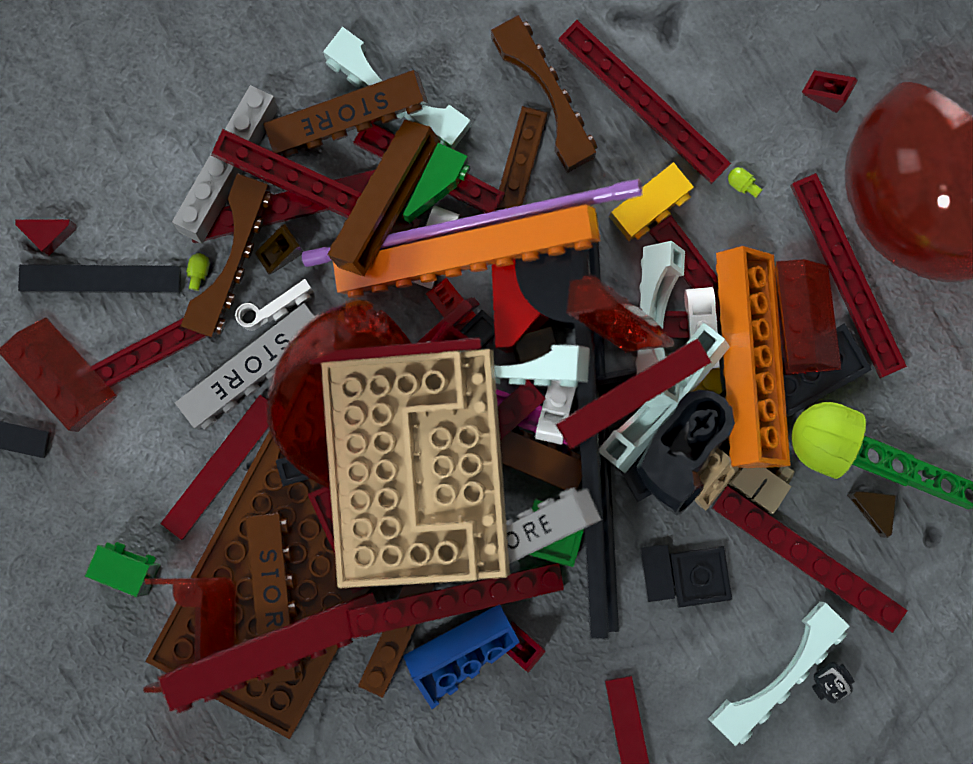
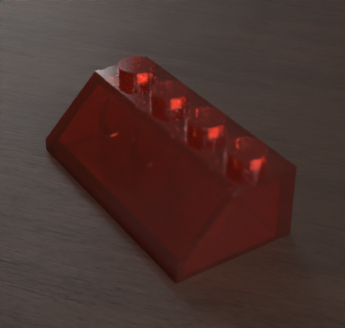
M806 259L777 261L775 266L777 302L786 374L841 370L828 266Z
M584 276L580 280L570 281L567 313L622 350L629 352L674 346V340L652 317L643 312L641 308L630 303L627 298L616 293L613 288L599 281V278Z
M46 317L20 330L0 347V355L68 431L79 432L117 397L116 393L105 384V381L96 371L90 368L89 363Z

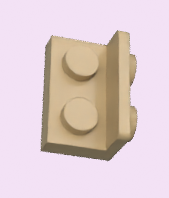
M719 448L713 453L708 466L699 476L704 484V489L694 501L705 511L740 470L739 467L731 466L730 456Z

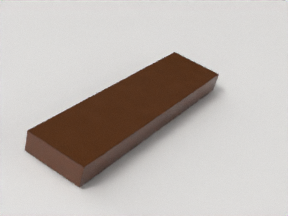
M525 106L521 108L499 190L505 193V197L498 207L499 210L523 205L547 112Z

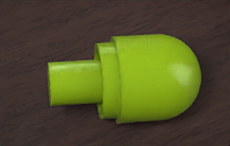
M737 167L729 172L728 182L738 192L743 194L749 192L757 198L763 191L754 183L756 179L753 178V175L745 169Z
M202 253L193 254L188 261L186 272L187 277L191 278L190 290L199 291L201 280H206L208 276L210 261Z

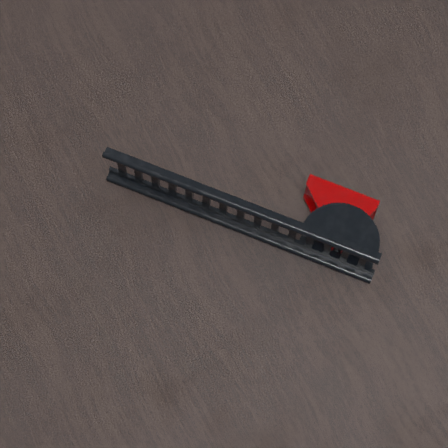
M599 242L592 243L591 248L584 250H575V247L567 248L565 253L561 255L549 256L548 253L539 254V259L532 261H522V258L515 259L513 264L509 266L497 267L496 264H492L495 348L505 353L514 352L513 346L523 334L541 330L548 320L560 326L575 329V346L590 348L588 382H577L579 409L596 400L595 378L606 373ZM608 426L580 443L583 490L588 489L601 518V521L585 528L590 639H609V632H619L610 461L599 453V448L609 437Z

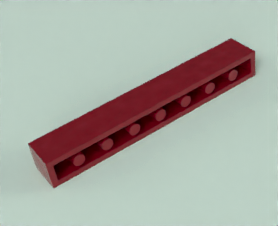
M373 593L363 594L158 676L157 678L170 712L176 710L177 714L193 708L192 703L200 699H203L204 702L212 701L221 696L220 691L227 688H231V691L239 690L248 685L247 680L257 677L258 680L266 679L274 675V669L284 666L285 670L301 664L300 659L308 655L311 656V659L326 654V648L337 645V648H341L353 643L347 610L377 604Z

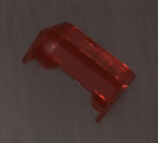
M153 577L145 579V585L173 584V597L176 603L183 607H195L194 662L236 646V586L231 579L227 577ZM191 663L182 664V665L178 666L176 669L181 668V667L186 666V665L191 664ZM153 682L143 687V693H163L159 682Z

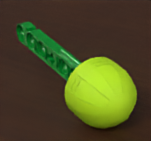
M822 402L803 411L793 426L792 445L800 461L814 471L838 479L847 472L851 465H854L903 486L909 485L965 509H973V503L968 501L965 496L966 489L973 491V481L914 458V455L865 436L866 420L861 412L838 403ZM869 449L875 450L878 453V463H873L868 458ZM894 459L902 463V473H898L893 469L892 462ZM922 476L928 478L924 481H921ZM942 479H946L950 482V493H947L942 489Z

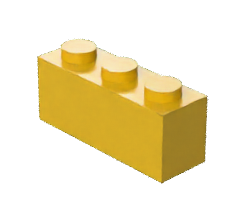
M673 162L642 187V196L625 200L610 213L609 218L628 241L634 237L639 240L650 231L648 226L655 220L659 224L671 214L668 210L675 204L678 207L685 204L691 198L689 193L694 186Z

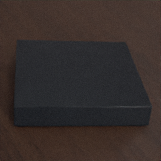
M724 546L669 553L678 608L732 600Z

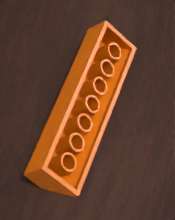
M745 246L716 253L720 324L722 337L730 346L723 355V374L726 384L725 399L732 407L735 422L729 436L731 466L740 468L788 467L791 465L774 255Z

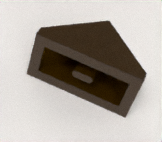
M284 224L277 229L255 254L270 275L301 256L303 250Z
M551 327L522 335L513 346L517 365L534 361L552 351V345H556Z
M860 491L847 494L880 537L888 538L892 535L896 496Z

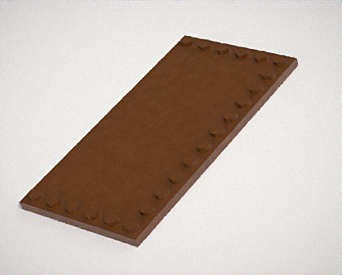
M303 372L300 373L145 661L148 664L168 673L258 637L246 517L282 513L283 518H287L289 534L284 535L285 546H290L291 562H287L288 573H293L294 590H290L291 601H295L297 607V617H293V622L366 594L370 590L371 586L353 594L350 587L338 588L336 556L307 495L330 484V474L283 486L275 461L327 446L322 382ZM337 645L326 648L327 653L320 657L311 659V656L308 655L301 658L303 670L302 673H298L299 678L294 681L262 684V680L254 677L247 680L248 685L239 690L231 691V688L220 691L221 696L215 700L291 739L338 650Z

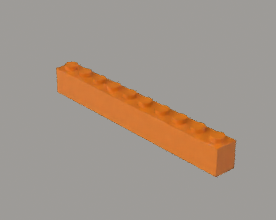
M586 204L380 250L365 276L340 269L333 262L337 293L347 294L348 298H357L364 296L365 291L372 290V293L388 291V286L396 285V288L412 286V281L421 280V283L436 281L437 276L446 275V277L461 276L462 271L471 269V272H480L487 270V265L496 264L497 267L509 266L513 264L515 259L522 258V261H532L539 259V254L548 253L549 256L561 255L565 253V249L575 247V250L589 249L592 247V243L600 242L596 210L594 207Z

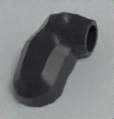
M696 390L686 394L679 401L672 414L657 429L637 465V471L646 488L662 506L676 516L686 510L704 489V484L699 476L708 466L713 453L730 436L735 424L732 407L725 398L713 391Z

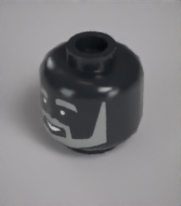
M831 662L814 673L813 677L816 684L812 688L820 700L826 698L830 703L834 704L853 692L852 684L855 681L843 663L838 665L836 662Z

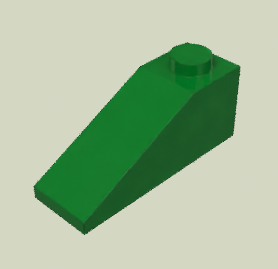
M440 143L437 144L403 213L406 222L411 223L454 190L460 180L465 181L470 171L467 155Z

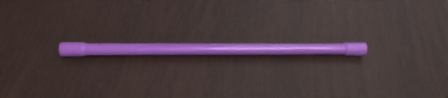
M639 179L617 183L610 187L388 234L380 250L586 204L594 205L613 200L619 201L643 195L642 185ZM330 247L303 251L302 261L305 267L332 261L327 255Z

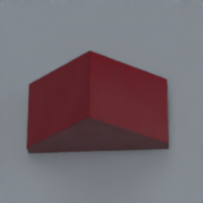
M814 70L802 94L837 113L846 103L858 80L855 77Z
M15 219V225L48 256L76 230V224L69 219Z
M511 622L510 624L520 643L506 653L529 673L546 650L519 626Z

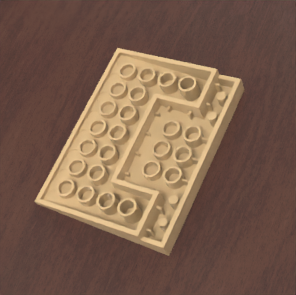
M493 350L457 351L321 363L338 588L468 581L481 578H500L510 575Z

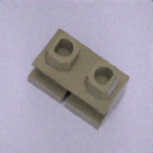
M779 467L774 474L767 468H740L728 485L744 497L750 498L751 502L766 513L774 514L791 488L789 483L795 472L789 467Z

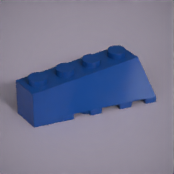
M497 605L426 644L415 648L413 651L403 655V658L413 681L431 709H434L440 704L438 700L446 693L452 695L459 689L457 686L468 676L473 679L480 673V669L485 663L492 664L520 642L501 605Z

